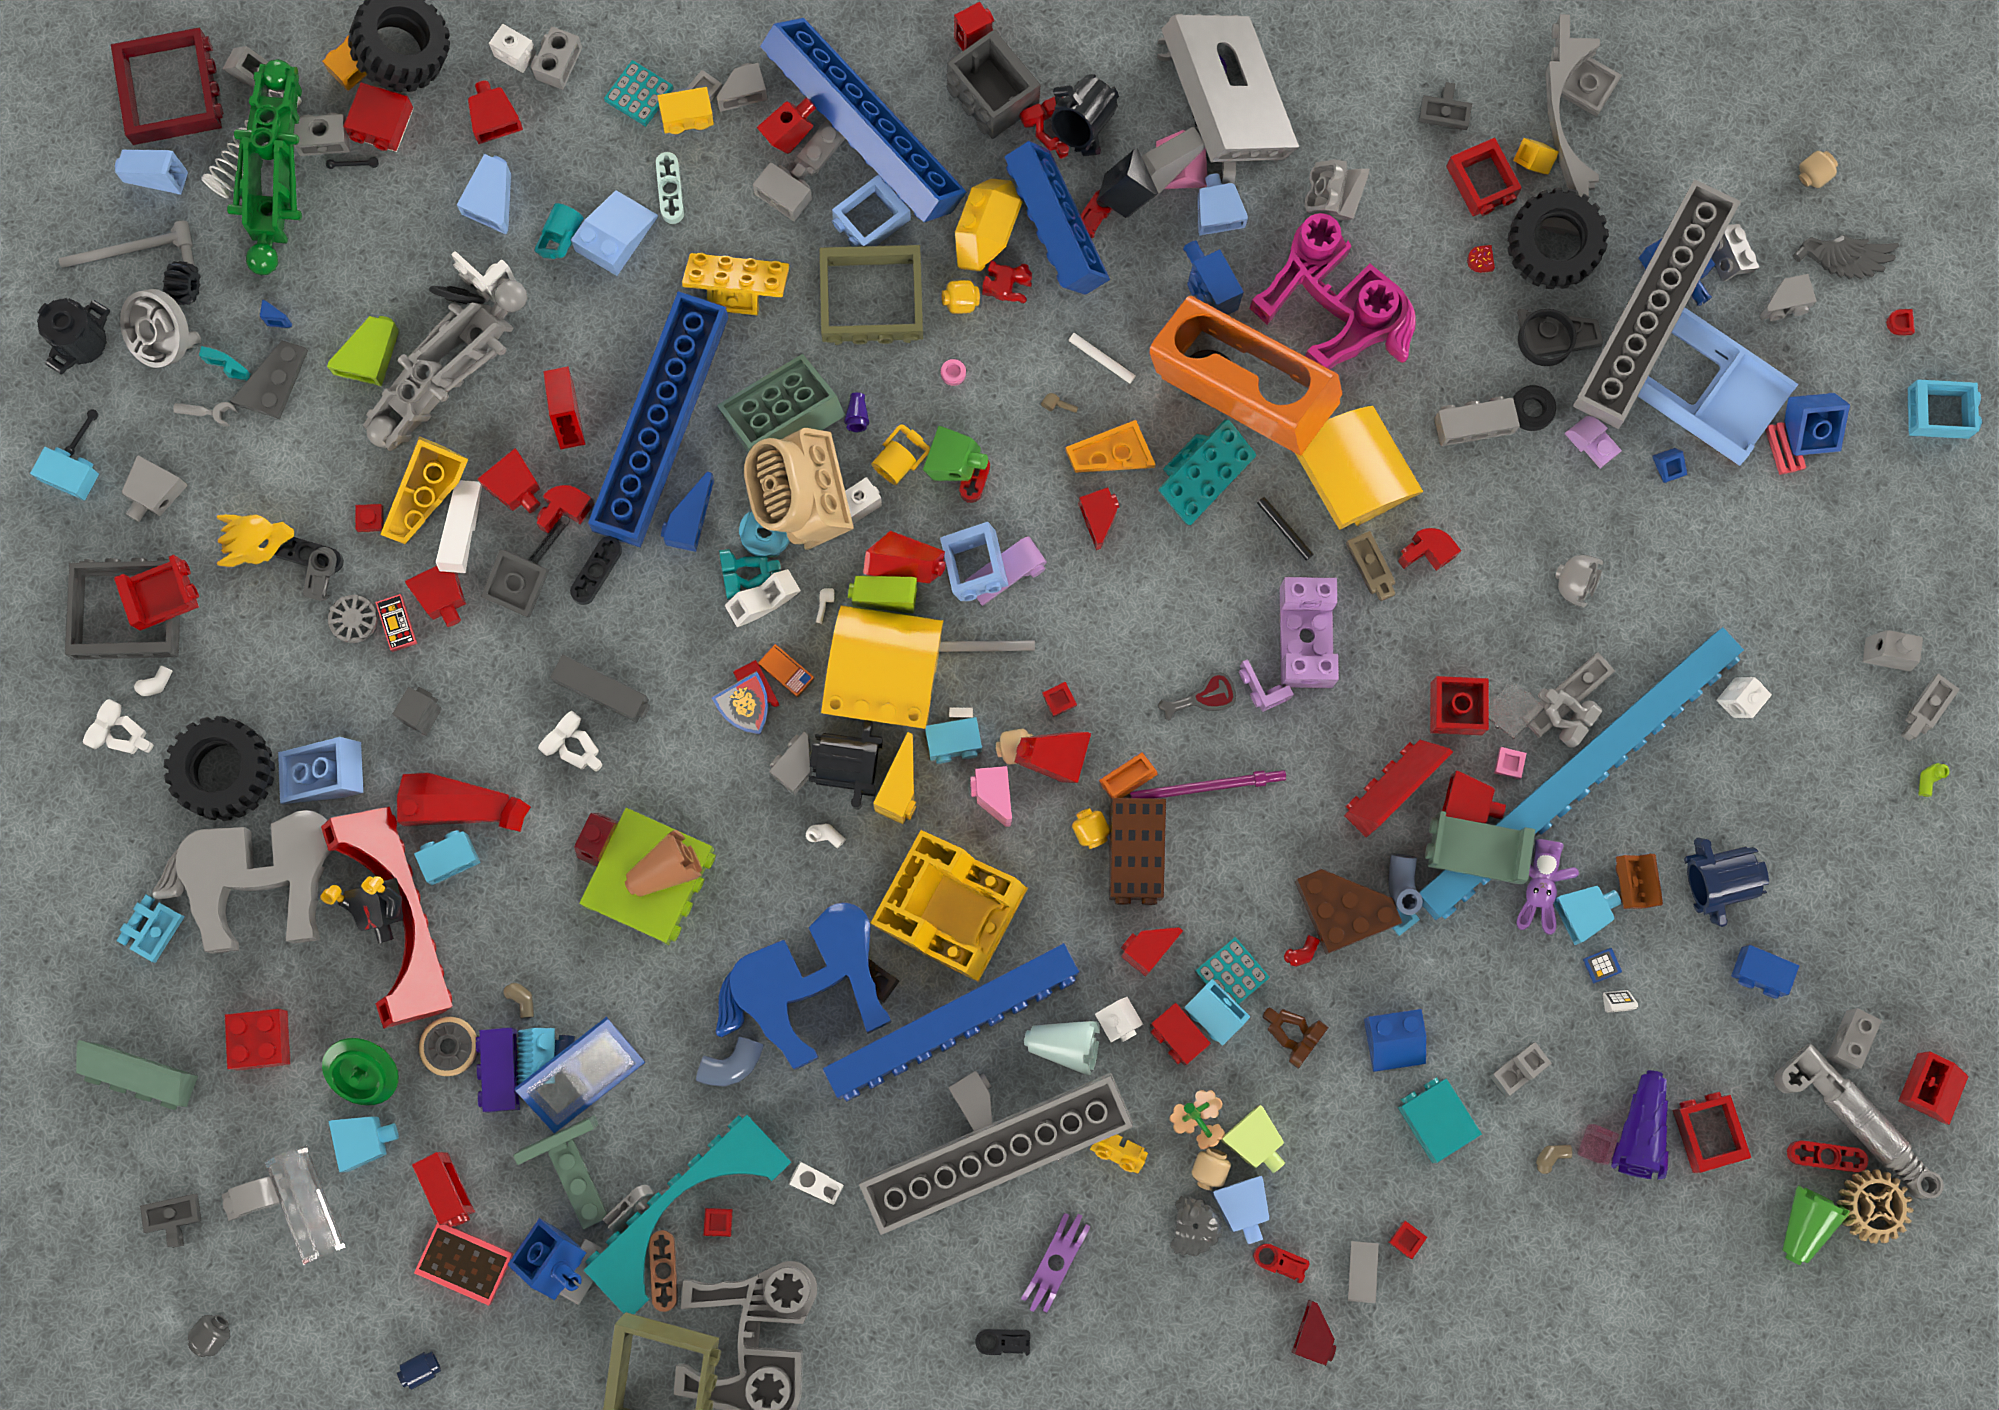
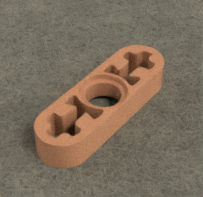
M660 1230L655 1232L649 1240L651 1295L653 1306L658 1311L666 1312L673 1309L678 1301L676 1252L673 1235L668 1231ZM660 1235H664V1239L670 1242L664 1248L665 1255L670 1253L671 1259L661 1258L655 1261V1254L661 1255L660 1247L655 1246V1241L659 1240ZM662 1262L669 1264L671 1267V1274L666 1279H661L656 1274V1267ZM672 1281V1287H666L667 1295L672 1296V1301L667 1303V1307H663V1303L657 1300L662 1295V1287L656 1288V1282L664 1284Z

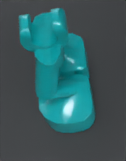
M730 549L719 550L727 600L732 599L738 592H741V586L746 589L759 587L773 573L781 571L779 560L768 561L766 556H744L736 559ZM747 566L760 568L761 573L748 581L739 577L736 571L738 568Z

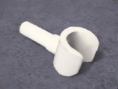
M824 588L820 591V607L816 623L822 624L826 603H834L835 591L833 588Z

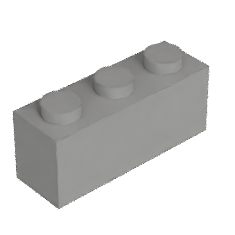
M1504 396L1494 397L1489 402L1484 403L1471 401L1462 407L1455 408V405L1444 406L1434 418L1441 447L1514 434L1520 427L1513 398L1504 399Z

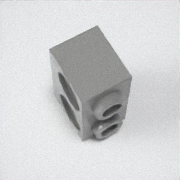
M551 26L549 33L545 34L542 38L539 54L534 56L531 63L535 79L563 90L582 49L579 36ZM558 45H565L561 49H555ZM549 66H555L552 70H545Z

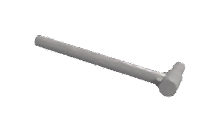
M177 221L174 223L171 233L59 258V263L64 268L173 243L181 249L183 261L194 265L189 223L187 221Z

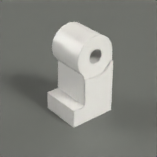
M799 1161L789 1181V1185L833 1205L844 1186Z

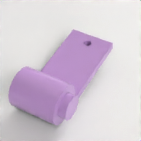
M1029 536L1021 539L1001 553L1009 586L1023 576L1031 575L1034 578L1045 570L1044 565L1047 561ZM991 562L965 581H971L992 574ZM1009 586L1001 588L996 593L979 595L977 599L983 606Z

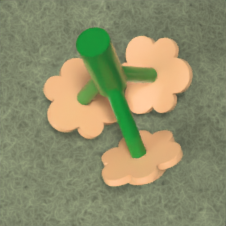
M1199 1090L1195 1095L1196 1101L1194 1105L1187 1103L1185 1106L1177 1104L1174 1107V1113L1170 1115V1121L1174 1123L1173 1128L1178 1134L1184 1132L1191 1134L1194 1132V1127L1199 1125L1202 1130L1201 1134L1196 1137L1200 1149H1207L1208 1147L1216 1146L1225 1136V1132L1219 1124L1206 1126L1202 1119L1218 1117V1110L1222 1108V1101L1215 1097V1093L1212 1090L1207 1092Z

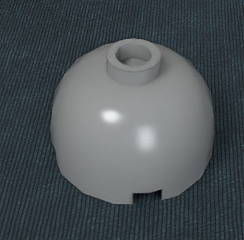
M1585 554L1576 555L1569 559L1565 565L1561 564L1555 578L1559 580L1558 589L1566 601L1582 608L1588 604L1583 601L1588 593L1592 597L1598 586L1602 570L1597 568L1598 564L1603 565L1602 559Z

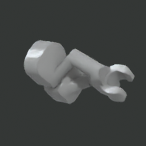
M1543 688L1538 694V697L1546 703L1544 709L1552 725L1563 728L1559 734V739L1571 748L1581 743L1589 731L1587 727H1591L1602 712V708L1595 702L1589 700L1579 704L1575 698L1561 689L1555 691L1554 689L1547 690ZM1561 704L1567 705L1574 711L1570 721L1560 718L1557 709Z

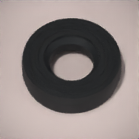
M1529 385L1521 388L1513 396L1520 428L1527 431H1538L1547 427L1554 419L1556 401L1547 389L1537 385ZM1533 399L1541 404V415L1531 417L1525 413L1524 403L1527 400Z

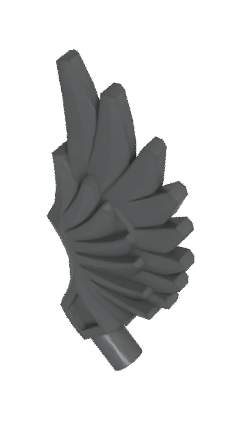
M1845 235L1832 241H1822L1810 237L1793 254V258L1800 262L1808 255L1817 263L1821 262L1824 270H1828L1830 274L1836 273L1840 278L1844 275L1849 280L1854 276L1862 279L1865 275L1872 278L1875 275L1873 271L1884 272L1886 269L1878 263H1887L1896 259L1895 255L1886 253L1897 249L1899 244H1867L1869 239H1853Z

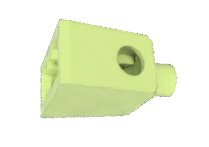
M1261 1105L1252 1110L1221 1139L1228 1148L1252 1168H1256L1264 1162L1272 1173H1275L1285 1164L1276 1152L1284 1144V1141Z

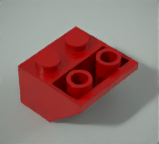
M1933 1052L1917 1053L1898 1102L1946 1125H1950L1969 1076L1955 1063Z

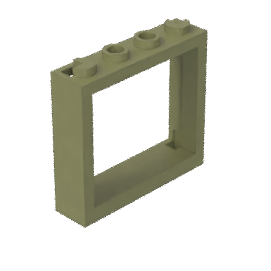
M920 245L819 248L821 335L823 342L840 345L844 341H852L854 344L861 345L866 344L868 341L889 344L893 340H903L905 343H911V340L923 339ZM913 264L915 324L829 326L828 266Z
M625 1312L615 1323L603 1410H631L624 1408L623 1404L633 1335L704 1354L695 1410H712L714 1402L710 1399L711 1392H713L717 1382V1375L714 1374V1371L721 1356V1350L718 1349L719 1338Z

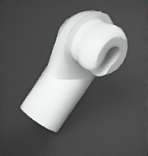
M160 666L154 678L138 680L134 685V689L141 696L161 693L173 671Z
M827 823L812 825L806 831L808 841L828 840L837 849L846 841V838Z

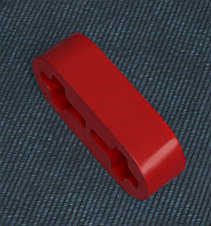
M989 460L986 469L979 471L978 477L974 476V468L971 479L961 481L959 493L961 498L967 503L977 502L981 498L990 472ZM974 481L976 482L975 490L977 493H972L971 496H968L967 490L964 488H969L971 482Z

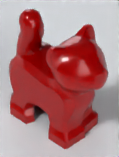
M991 260L988 267V276L995 277V280L992 281L990 277L985 276L982 294L993 296L1000 301L1026 303L1027 298L1025 295L1013 293L1012 290L1015 282L1019 285L1032 287V272L1029 266L1021 264L1013 268L1008 265H998L995 261Z

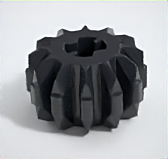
M173 261L172 264H168L167 271L164 272V280L162 281L164 283L163 292L172 297L178 305H190L192 302H195L196 295H199V286H201L199 281L201 276L198 274V268L184 261Z

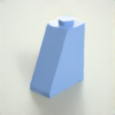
M122 150L120 158H117L115 162V173L124 183L182 194L188 171L173 151Z
M484 154L457 203L461 215L504 234H507L509 227L511 172L507 162L498 156L490 157Z

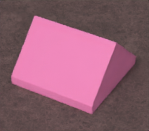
M1179 131L1175 134H1172L1168 137L1156 141V147L1162 145L1163 143L1171 140L1172 138L1180 135L1185 131ZM1206 148L1164 189L1207 187L1205 181L1207 176Z

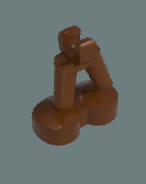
M1269 1007L1263 1014V1018L1271 1024L1268 1027V1031L1282 1047L1292 1049L1289 1062L1297 1069L1300 1068L1329 1028L1320 1020L1308 1028L1305 1017L1282 1009L1278 1014ZM1283 1022L1298 1025L1303 1034V1040L1296 1042L1289 1039L1281 1028Z

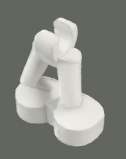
M111 699L106 700L102 704L95 722L88 728L83 739V743L93 749L101 747L106 742L108 748L134 754L138 748L149 753L154 746L153 743L144 739L146 735L145 730L128 716L120 717L121 705ZM115 725H122L132 736L129 741L114 739L110 729Z
M570 711L561 719L556 728L543 739L538 749L546 756L559 751L561 759L580 769H584L588 765L597 772L603 765L595 757L599 749L586 731L577 730L581 718L575 712ZM566 738L579 739L585 753L580 756L568 751L565 746Z

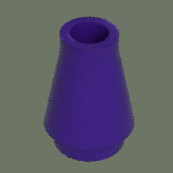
M855 392L850 394L844 423L851 432H863L867 429V425H869L865 395L863 393Z

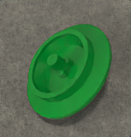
M360 1038L339 1040L328 1048L322 1060L323 1075L330 1088L340 1097L351 1103L366 1106L383 1103L394 1094L398 1086L399 1075L395 1062L383 1048L368 1040Z

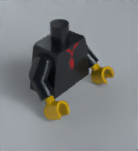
M368 876L361 884V887L344 891L343 895L341 894V888L337 885L330 886L329 889H325L321 894L320 898L324 903L332 905L337 900L339 906L348 910L353 915L360 931L374 929L378 944L394 939L390 924L402 921L403 919L402 897L399 893L397 878L383 881L381 877L376 876L373 878Z

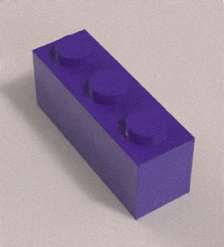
M517 1029L479 1030L480 1037H476V1051L480 1053L481 1064H477V1078L481 1080L482 1091H478V1106L482 1107V1111L485 1113L520 1110L519 1094L514 1089L519 1085L517 1083L519 1080L517 1077Z

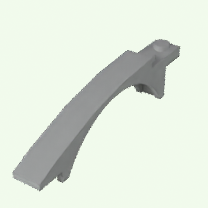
M1560 14L1557 23L1552 25L1551 36L1552 39H1555V47L1552 48L1551 61L1545 71L1547 108L1555 150L1559 151L1557 158L1568 190L1569 188L1577 190L1576 195L1582 197L1583 194L1589 196V190L1595 189V183L1599 182V174L1586 166L1570 148L1561 127L1559 105L1561 92L1566 80L1581 64L1595 56L1596 50L1600 46V39L1570 38V15Z

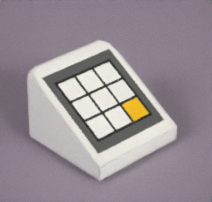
M1628 990L1603 993L1604 1007L1607 1013L1630 1011L1638 1007L1637 1001Z

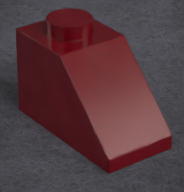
M1308 1300L1291 1353L1326 1366L1327 1362H1331L1334 1358L1336 1345H1333L1335 1339L1318 1303Z

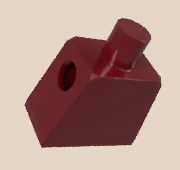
M590 813L574 846L577 858L597 867L619 821L601 813Z

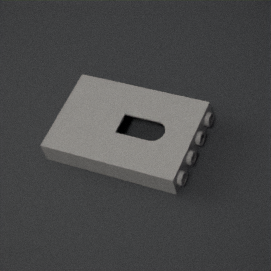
M1175 14L1170 17L1169 22L1161 30L1210 161L1283 160L1298 149V142L1250 16ZM1219 43L1226 44L1233 50L1247 86H1230L1217 52V45Z

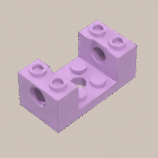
M1285 577L1280 585L1281 687L1289 685L1290 687L1333 688L1339 680L1338 654H1333L1332 614L1337 604V578ZM1309 630L1313 634V641L1310 643L1303 642L1299 636L1300 632Z

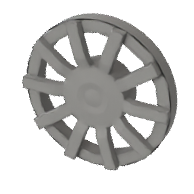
M355 594L339 598L330 607L328 614V625L331 632L339 640L347 643H358L366 640L373 634L378 623V614L374 605L365 597ZM353 600L352 608L348 607L346 601ZM357 600L365 602L359 609H356ZM341 604L345 608L344 612L337 609ZM369 606L372 612L362 614L361 612ZM334 613L341 615L342 618L333 619ZM373 617L372 623L364 622V618ZM342 622L343 624L335 630L334 624ZM362 626L369 628L365 634H362L360 630ZM347 627V636H341L340 633ZM352 630H356L359 637L351 638Z

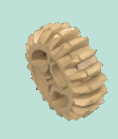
M1873 1169L1872 1172L1864 1170L1861 1172V1175L1858 1173L1853 1174V1181L1846 1180L1844 1182L1848 1190L1841 1189L1839 1193L1845 1199L1838 1200L1836 1203L1844 1205L1850 1211L1847 1219L1842 1224L1844 1226H1852L1850 1229L1852 1235L1859 1234L1860 1240L1867 1241L1869 1239L1870 1243L1877 1244L1879 1240L1881 1243H1888L1889 1237L1897 1239L1899 1238L1898 1232L1904 1233L1907 1231L1903 1223L1912 1222L1906 1214L1912 1213L1914 1210L1911 1207H1907V1202H1911L1912 1198L1904 1197V1193H1906L1908 1188L1905 1186L1898 1187L1900 1179H1891V1173L1884 1172L1881 1174L1880 1170ZM1871 1184H1877L1883 1188L1881 1192H1876L1874 1195L1863 1190ZM1891 1199L1893 1202V1212L1890 1209ZM1857 1201L1861 1204L1860 1213L1858 1212ZM1876 1218L1887 1222L1885 1226L1879 1229H1874L1867 1225Z

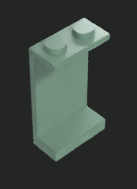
M1440 811L1435 818L1432 817L1429 827V833H1433L1432 842L1427 844L1425 859H1429L1428 867L1521 885L1528 881L1535 829L1524 827L1521 830L1452 818L1447 817L1446 812Z

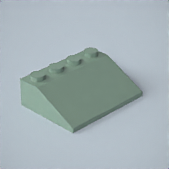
M803 354L717 405L747 453L757 442L763 439H782L802 428L823 430L845 416L837 395Z

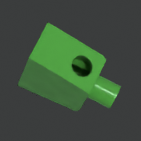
M938 426L923 471L936 481H968L972 477L974 468L985 469L987 467L988 456L980 453L981 447L972 438Z

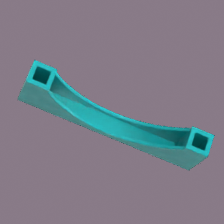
M738 1115L727 1126L730 1131L724 1137L718 1134L707 1145L710 1150L703 1157L698 1153L687 1164L690 1169L683 1176L677 1173L667 1183L670 1188L663 1195L657 1192L647 1202L649 1208L642 1215L639 1211L636 1212L626 1222L629 1227L622 1234L616 1231L605 1242L608 1247L601 1254L595 1251L585 1261L588 1266L584 1269V1272L623 1314L625 1312L635 1314L650 1299L645 1292L644 1282L647 1247L657 1221L678 1196L698 1183L724 1175H757L767 1177L772 1182L791 1163L748 1115L744 1118Z

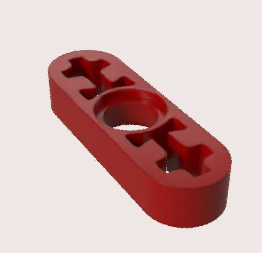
M1794 1141L1787 1148L1789 1160L1796 1165L1845 1172H1862L1868 1166V1156L1859 1148L1810 1141ZM1802 1146L1803 1151L1814 1152L1813 1157L1804 1156L1800 1160V1156L1795 1155V1150L1800 1149ZM1824 1149L1831 1150L1834 1155V1160L1829 1165L1825 1164L1821 1159V1153ZM1854 1153L1855 1157L1860 1159V1163L1855 1164L1854 1167L1852 1162L1841 1161L1842 1156L1852 1157Z

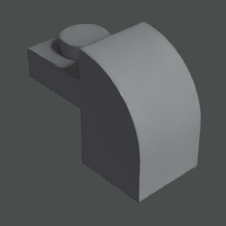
M280 1174L236 1186L222 1194L223 1208L227 1214L228 1221L287 1201Z

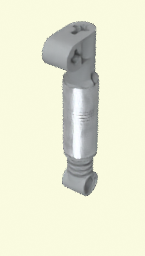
M1811 1043L1801 1048L1777 1070L1774 1076V1083L1782 1093L1801 1092L1812 1083L1823 1095V1101L1836 1113L1835 1115L1847 1125L1864 1146L1878 1158L1877 1160L1886 1168H1891L1893 1171L1896 1170L1895 1173L1900 1176L1902 1181H1905L1908 1191L1912 1196L1918 1199H1931L1938 1197L1942 1193L1944 1185L1941 1177L1937 1173L1930 1171L1926 1166H1923V1162L1918 1161L1919 1158L1917 1156H1913L1912 1146L1891 1125L1892 1123L1877 1110L1878 1108L1873 1106L1871 1101H1868V1098L1850 1079H1844ZM1799 1070L1805 1075V1077H1794L1792 1079L1793 1084L1789 1083L1791 1079L1789 1075L1797 1074ZM1923 1178H1925L1929 1184L1927 1192H1925L1921 1187V1181L1923 1180Z

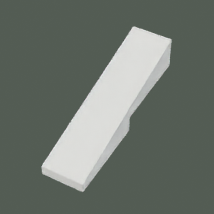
M460 480L453 489L436 559L439 571L466 573L472 531H475L482 485L480 482Z

